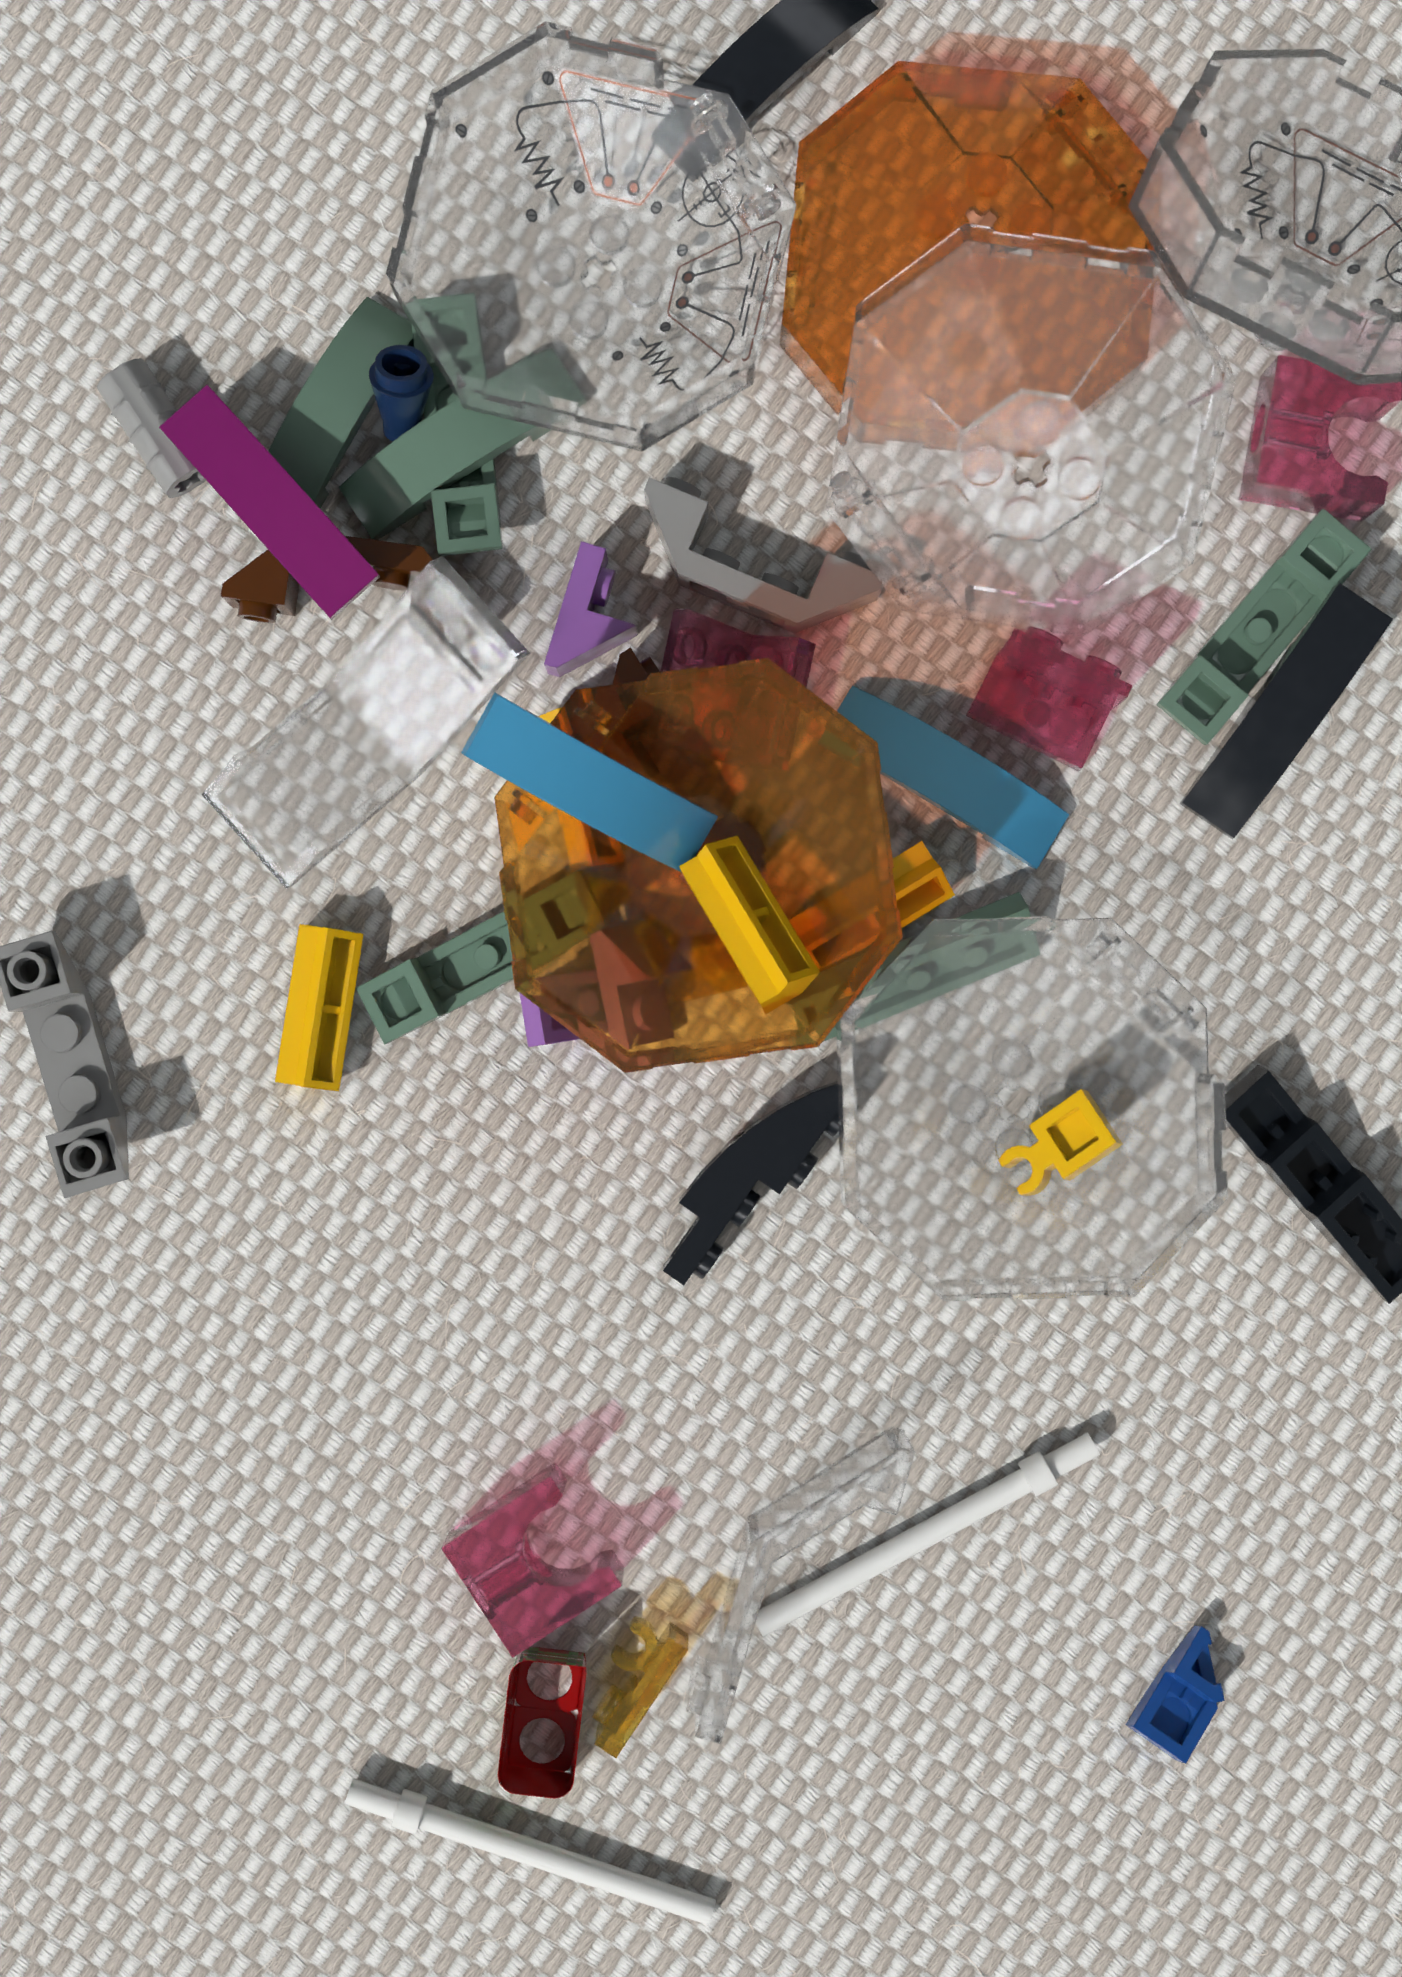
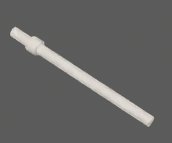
M1087 1432L1042 1456L1040 1451L1017 1463L1020 1467L1017 1471L752 1613L763 1637L1031 1492L1036 1497L1058 1486L1057 1478L1096 1458L1100 1453Z
M354 1778L349 1788L344 1804L393 1820L391 1824L393 1828L414 1835L418 1828L709 1925L712 1919L716 1899L426 1803L428 1796L405 1788L402 1794Z

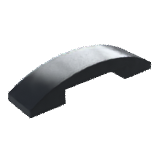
M781 0L727 48L682 96L704 102L708 106L709 112L707 117L686 144L695 155L698 163L708 158H722L741 141V131L827 51L833 56L878 14L879 8L871 0ZM679 99L674 107L688 109L687 112L671 109L667 114L674 115V118L665 116L652 132L653 139L655 140L658 133L665 129L685 143L706 115V107L703 104ZM725 114L728 116L729 121L725 127L721 128L717 125V119L720 115ZM662 132L657 140V143L672 159L682 148L680 143L665 132ZM685 147L674 160L688 176L697 165L695 159ZM720 159L706 161L700 167L704 169L707 166L710 169ZM699 167L690 176L694 182L699 180L696 176L700 172Z

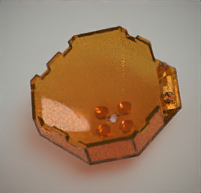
M897 61L799 142L779 345L859 441L885 444L886 439L922 442V447L967 452H973L975 447L1011 451L1010 456L1036 458L1130 381L1146 358L1162 176L1080 78ZM972 210L979 216H984L988 212L994 214L997 218L992 227L995 239L987 242L982 236H977L973 240L967 238L964 232L967 230L970 222L966 214Z
M769 658L739 661L737 664L698 669V667L650 673L647 679L643 681L576 689L551 721V724L659 785L669 788L717 815L718 818L701 848L705 844L738 835L820 973L802 994L765 1015L691 888L680 879L679 876L682 872L604 834L507 780L494 799L504 867L499 872L505 920H507L515 989L625 1073L650 1070L653 1067L690 1062L695 1064L747 1057L750 1054L819 1047L903 938L900 911L897 909L892 868H894L888 818L887 812L884 809L878 742Z

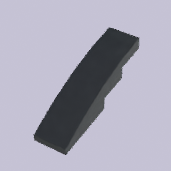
M1341 583L1335 585L1297 641L1289 646L1257 695L1249 700L1180 802V805L1230 839L1235 838L1314 733L1393 618Z
M1257 1065L1211 1108L1330 1244L1374 1291L1390 1304L1402 1293L1401 1217L1366 1174L1351 1165L1320 1125L1301 1111L1270 1071Z

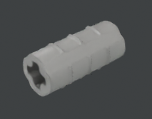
M142 358L133 359L122 363L114 370L108 372L99 381L97 389L111 409V415L117 419L129 437L128 442L134 445V448H136L146 463V469L151 471V474H153L164 493L169 498H175L190 492L204 483L206 479L159 428L178 409L174 407L165 393L166 389L161 387V383L157 381Z

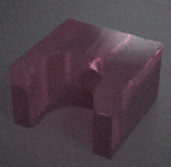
M1278 355L1259 379L1238 500L1316 514L1324 508L1333 517L1361 522L1384 505L1388 482L1377 475L1361 476L1346 470L1335 460L1329 447L1328 428L1331 421L1338 417H1354L1367 423L1382 419L1402 400V377ZM1351 379H1361L1364 382H1356Z
M556 1462L449 1531L441 1547L512 1658L621 1587L623 1583L624 1566L613 1549L599 1552L589 1563L575 1569L552 1566L545 1563L534 1552L529 1539V1523L540 1512L556 1506L563 1496L567 1483L566 1477Z

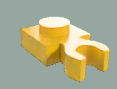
M1080 1089L1029 1125L1038 1142L1031 1147L1023 1145L1011 1147L1001 1155L998 1161L1005 1168H1012L1024 1159L1030 1162L1032 1166L1031 1177L1016 1189L1020 1195L1032 1196L1046 1188L1051 1178V1171L1054 1169L1058 1170L1064 1180L1071 1181L1122 1146L1123 1143L1087 1090Z

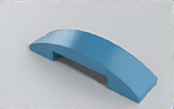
M855 686L850 688L820 739V742L870 772H879L983 834L981 838L1035 870L1039 867L1069 816L1067 812L982 755L909 713Z
M495 692L461 751L464 756L554 807L680 872L679 866L697 855L718 818L717 815L669 788L659 785Z

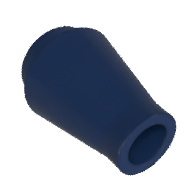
M393 345L384 348L377 354L375 362L369 369L370 383L383 421V433L391 441L396 440L421 422L434 378L433 370L427 363L425 355L420 350L408 345Z

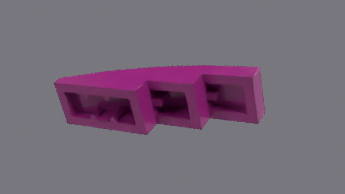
M208 385L204 386L159 426L164 434L331 620L380 578L379 574Z

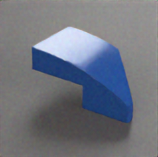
M1197 1625L1192 1628L1164 1664L1126 1723V1726L1170 1757L1185 1764L1218 1709L1217 1702L1225 1701L1221 1683H1216L1208 1645L1212 1644L1210 1632L1204 1627Z

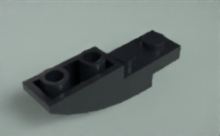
M838 1080L810 1090L772 1110L729 1142L701 1170L679 1198V1203L698 1217L664 1263L663 1271L683 1286L692 1274L703 1279L724 1249L715 1242L729 1221L740 1227L758 1202L761 1195L752 1190L758 1180L779 1195L787 1183L798 1189L818 1160V1157L810 1153L820 1136L825 1131L834 1137L855 1108V1105L846 1100L854 1088L844 1081Z

